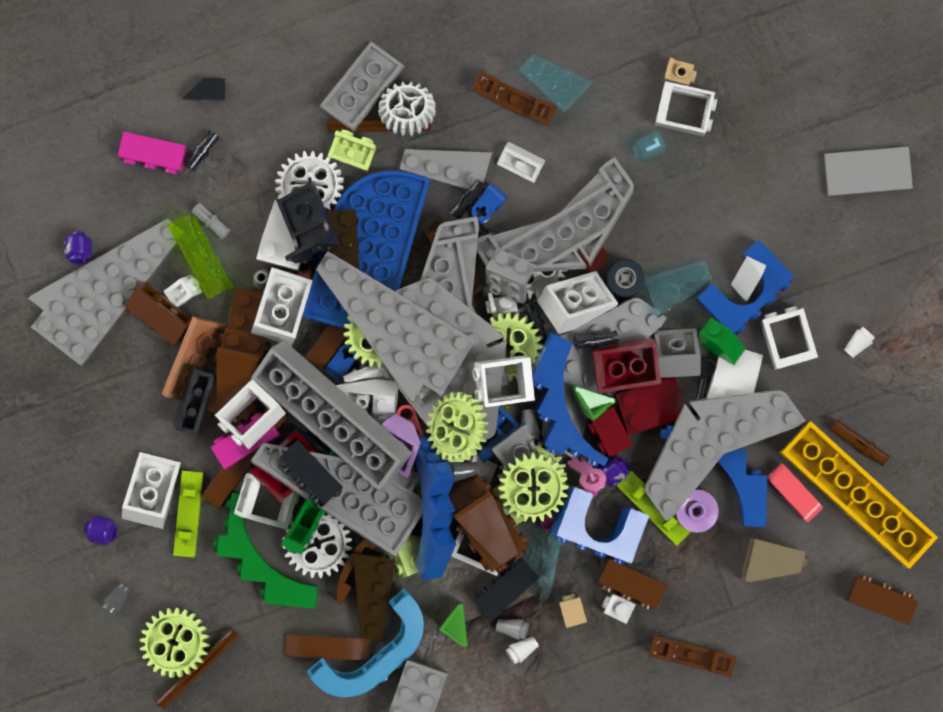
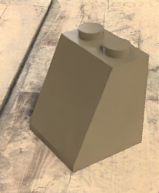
M750 538L740 580L754 582L801 573V570L806 568L808 557L805 556L806 552Z

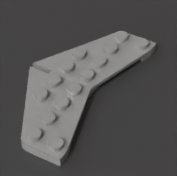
M614 157L599 169V173L560 213L542 222L496 235L488 234L478 238L477 254L486 267L498 248L535 264L534 272L586 269V264L577 252L580 251L589 266H591L634 192V184Z
M477 216L444 222L438 227L421 280L426 278L434 279L474 312L472 296L479 232ZM491 343L486 344L487 348L492 347ZM504 368L501 386L508 385L507 374Z
M426 278L396 290V293L475 340V343L450 382V393L463 392L472 395V399H475L477 384L473 378L474 362L505 358L507 341L487 348L486 345L505 336L434 279ZM504 366L485 368L488 398L500 397ZM499 405L483 407L481 413H487L483 421L489 423L484 426L488 433L482 436L486 440L493 437L496 432Z
M630 298L584 325L559 335L573 343L565 365L564 397L571 420L582 437L589 418L581 414L570 391V384L598 393L593 351L616 344L602 345L596 349L588 347L576 350L574 344L582 343L583 341L574 342V336L590 335L596 331L604 333L616 330L618 336L610 337V339L618 338V344L648 338L663 325L667 317L642 299ZM550 419L549 423L546 422V421H544V420H542V425H541V435H542V437L545 436V434H546V432H547V430H548V428H549V426H550V424H551V422H552L551 419ZM567 447L564 453L567 454L568 456H570L571 458H573L574 455H572L571 453L567 452V450H568V447Z
M771 390L688 401L699 416L697 420L686 404H684L645 485L646 494L666 521L678 512L723 454L796 428L805 422L801 413L784 391Z

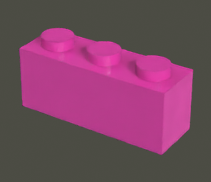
M123 132L118 157L123 159L122 163L135 166V163L144 164L143 168L156 170V167L163 168L165 173L176 175L177 172H183L188 148L177 143Z
M259 412L252 416L249 424L245 426L240 424L235 428L244 435L263 416L262 413ZM274 425L250 449H247L243 444L238 446L231 438L233 434L228 437L222 435L213 441L215 445L211 449L222 467L227 470L257 451L262 443L268 444L281 435Z

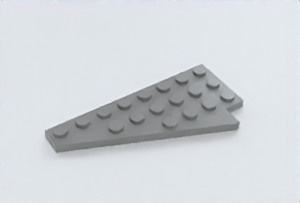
M166 219L34 293L28 299L44 311L31 328L79 365L83 366L127 309L124 306L135 289L144 282L147 283L184 235L185 231L169 219Z
M327 251L316 269L407 398L413 402L422 386L442 396L475 343V340Z
M262 443L250 462L310 501L308 499L309 494L304 489L302 491L299 490L293 483L294 479L289 474L285 475L278 468L279 463L277 459L289 448ZM310 452L343 486L322 508L319 505L317 507L392 557H396L423 514L422 498L412 492L419 481L418 473L411 471L408 478L397 473L393 480L379 491L342 458Z

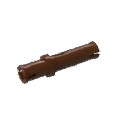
M838 419L830 428V431L863 452V456H869L882 467L890 458V455L876 447L873 441L869 442Z

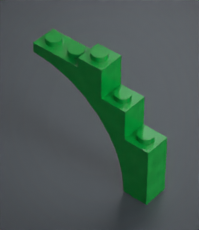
M331 449L330 456L340 457ZM306 499L281 545L290 553L301 554L311 543L317 527L326 512Z
M232 493L231 497L227 498V510H230L229 518L225 519L224 530L228 531V535L221 534L219 539H215L214 551L217 552V556L242 559V562L238 563L237 575H241L240 580L266 582V586H262L261 599H264V604L316 608L319 586L301 583L285 576L274 569L260 555L251 541L244 518L234 514L240 493Z

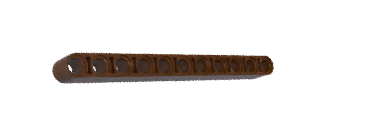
M328 325L305 356V359L320 371L323 366L329 364L339 348L344 344L347 337H344L343 333L349 332V330ZM277 402L286 413L275 424V427L279 431V429L287 420L286 417L290 412L286 410L279 402ZM257 451L227 470L222 468L205 490L202 498L219 510L253 466V463L250 461Z

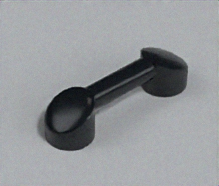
M703 359L701 361L700 379L695 400L704 399L708 377L715 372L716 364L711 359ZM690 404L689 409L695 417H699Z

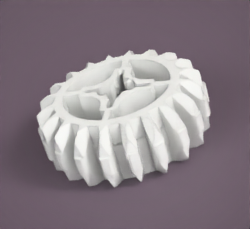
M402 81L401 86L398 87L394 83L393 90L387 88L386 94H382L381 101L379 102V116L382 123L386 124L388 130L393 128L394 134L401 131L402 136L405 135V132H409L412 136L413 131H417L420 134L421 128L427 130L428 123L432 124L433 117L436 114V106L431 93H428L427 88L421 89L420 83L413 86L412 81L409 85H405ZM399 101V103L395 105L393 109H391L392 106ZM424 108L418 116H415V114L420 112V109Z

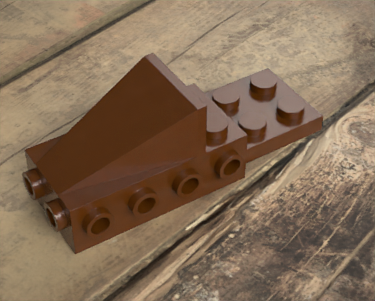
M239 287L235 289L227 328H225V332L220 333L219 344H221V348H217L214 365H217L211 385V393L208 395L205 405L207 407L206 411L212 412L211 417H216L215 415L252 380L251 377L271 349V343L268 338L251 333L263 296L261 292ZM255 400L233 421L244 424L245 420L251 421L250 418L256 414L257 405L254 404Z
M439 455L440 458H441V460H442V462H447V461H448V460H443V459H442V455ZM474 475L453 482L448 496L456 510L454 517L458 523L455 526L461 535L466 533L470 539L467 544L473 553L478 551L482 557L479 562L485 571L490 569L492 573L495 571L500 573L508 567V562L513 559L518 561L526 555L525 551L528 549L525 545L528 543V540L522 531L517 533L513 527L516 525V522L512 516L504 514L502 508L505 506H503L498 496L493 497L490 492L492 487L486 478L481 480L478 475Z

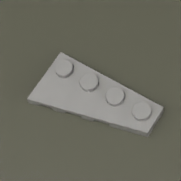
M405 149L399 170L468 190L476 179L484 183L492 153Z
M526 423L491 448L507 470L510 469L508 462L516 463L515 456L519 460L523 459V453L526 454L527 458H530L531 452H534L536 458L539 456ZM532 468V486L528 488L532 492L531 502L535 505V488L538 486H536L534 481L535 469ZM546 471L541 472L538 476L540 481H546L549 478ZM520 472L517 475V480L521 482L528 478V473ZM542 493L538 500L546 502L549 500L550 495Z

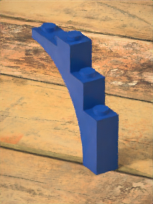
M550 332L532 367L533 386L540 390L546 387L534 411L539 413L538 418L548 423L550 419L552 420L541 443L546 446L544 450L554 455L557 452L564 454L568 447L567 452L579 457L582 454L587 457L586 462L596 467L598 464L605 466L608 458L596 451L582 438L567 410L564 397V371L573 343Z
M665 426V430L661 429L659 438L668 439L674 426ZM739 448L723 454L717 464L728 476L736 491L741 508L742 526L766 527L767 475H762V471H749V475H746V449Z
M430 435L418 436L420 446L415 458L423 503L422 538L415 565L422 580L442 578L456 546L449 530L456 510L448 496L455 476L448 461L442 462L440 456L436 454L437 449H431L433 441L427 440Z

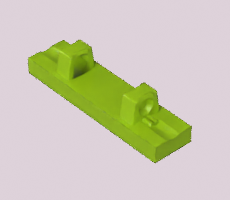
M182 471L173 556L196 557L204 473Z
M632 471L628 473L626 480L616 485L644 514L649 515V519L676 546L691 532L680 525L676 514L662 524L665 521L664 517L646 494L645 484Z

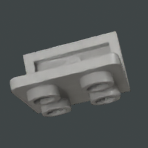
M497 248L485 268L486 287L495 295L501 294L514 303L524 304L526 301V285L536 265Z

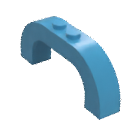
M406 588L389 601L392 608L401 618V628L398 635L362 667L353 672L337 671L324 658L320 659L307 673L321 690L338 697L358 696L368 692L378 683L386 681L391 672L405 664L406 660L417 649L424 630L422 612Z

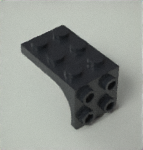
M309 182L277 200L295 249L294 252L285 256L286 261L294 262L295 264L300 262L309 264L314 262L318 255H325L327 251L332 252L334 250L333 247L340 244L314 182Z

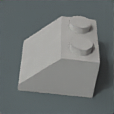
M696 328L657 330L654 332V340L657 343L660 378L700 376L701 354Z

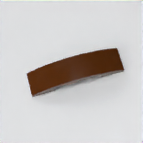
M480 71L471 90L507 110L546 126H549L557 106L540 98L536 99L500 82L499 79Z
M364 539L353 552L362 553L366 546L374 550L376 545ZM353 552L348 558L338 582L337 604L342 605L352 588V585L345 581L354 568Z
M286 634L285 656L370 660L371 640Z
M653 636L649 657L728 677L732 676L736 660L734 655L659 636Z

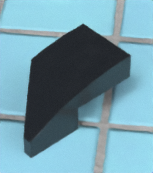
M203 78L183 96V100L224 101L225 79Z

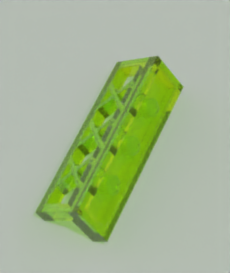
M194 214L183 215L168 224L207 299L233 289Z

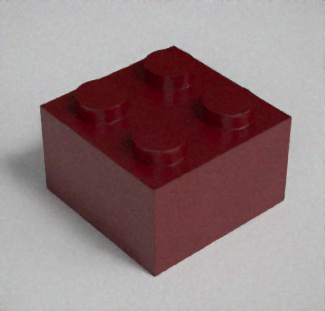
M614 407L603 412L595 420L589 419L588 429L592 436H597L599 440L597 447L602 455L606 454L607 457H611L633 446Z

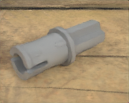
M198 203L193 208L192 212L206 224L205 227H209L221 240L228 235L230 229L217 219V215H213L201 203Z

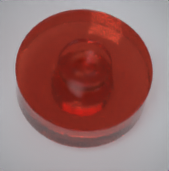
M603 247L599 250L591 266H589L580 253V257L586 264V270L599 271L607 262V252Z

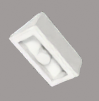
M508 142L497 165L535 183L545 160Z
M748 256L731 283L732 287L745 301L749 299L766 265Z

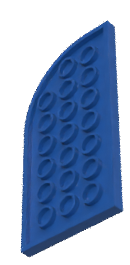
M403 171L377 172L360 179L344 192L334 210L356 209L359 270L393 291L400 289L430 184V178ZM320 254L317 267L325 255ZM316 270L302 318L348 330L344 328V324H351L347 319L349 315Z

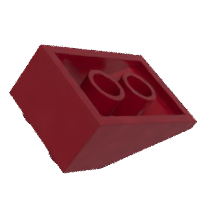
M651 337L631 340L593 351L598 394L661 384L657 343Z
M675 377L661 380V384L638 387L614 396L627 435L676 421L684 406Z
M297 431L279 445L290 448L298 440L309 452L318 453ZM257 466L250 471L279 503L295 492Z

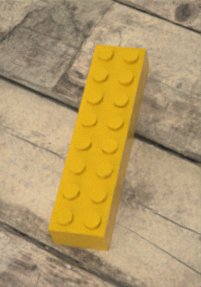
M811 421L806 422L779 452L782 457L904 568L910 569L938 538Z

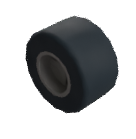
M622 259L613 263L606 275V285L609 291L620 298H630L636 295L643 287L645 280L641 266L629 259Z

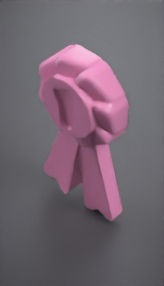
M579 455L581 462L575 456L567 462L571 469L581 475L580 484L585 491L596 493L605 487L606 475L601 469L593 468L592 464L586 462V456Z

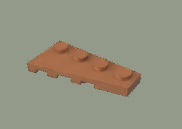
M192 317L162 395L167 398L181 400L191 365L199 367L205 365L207 354L211 348L215 349L219 343L217 339L222 331L225 332L226 324Z

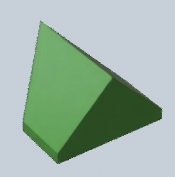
M570 384V391L581 414L592 420L598 418L615 402V399Z
M458 603L439 630L462 647H468L463 603Z

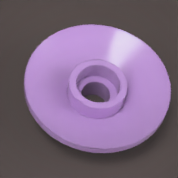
M694 490L678 510L676 517L680 525L686 530L696 533L704 532L715 524L719 513L718 505L714 497L702 490ZM698 507L700 514L694 515L692 512L693 508Z

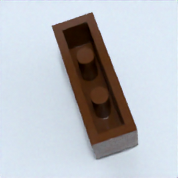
M146 282L135 289L124 306L133 316L145 322L148 328L158 332L166 342L176 345L184 338L192 319Z
M607 559L598 579V582L602 584L600 588L610 593L613 592V589L621 592V598L630 602L634 598L640 601L639 606L650 611L652 607L658 609L668 587L611 559Z
M861 575V578L854 577L846 601L907 625L910 624L918 603L917 600L913 599V594L903 590L899 594L893 591V586L881 583V586L873 584L874 579Z

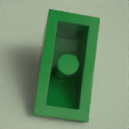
M712 318L708 320L699 333L698 342L700 346L732 365L736 364L746 350L745 346L728 327Z

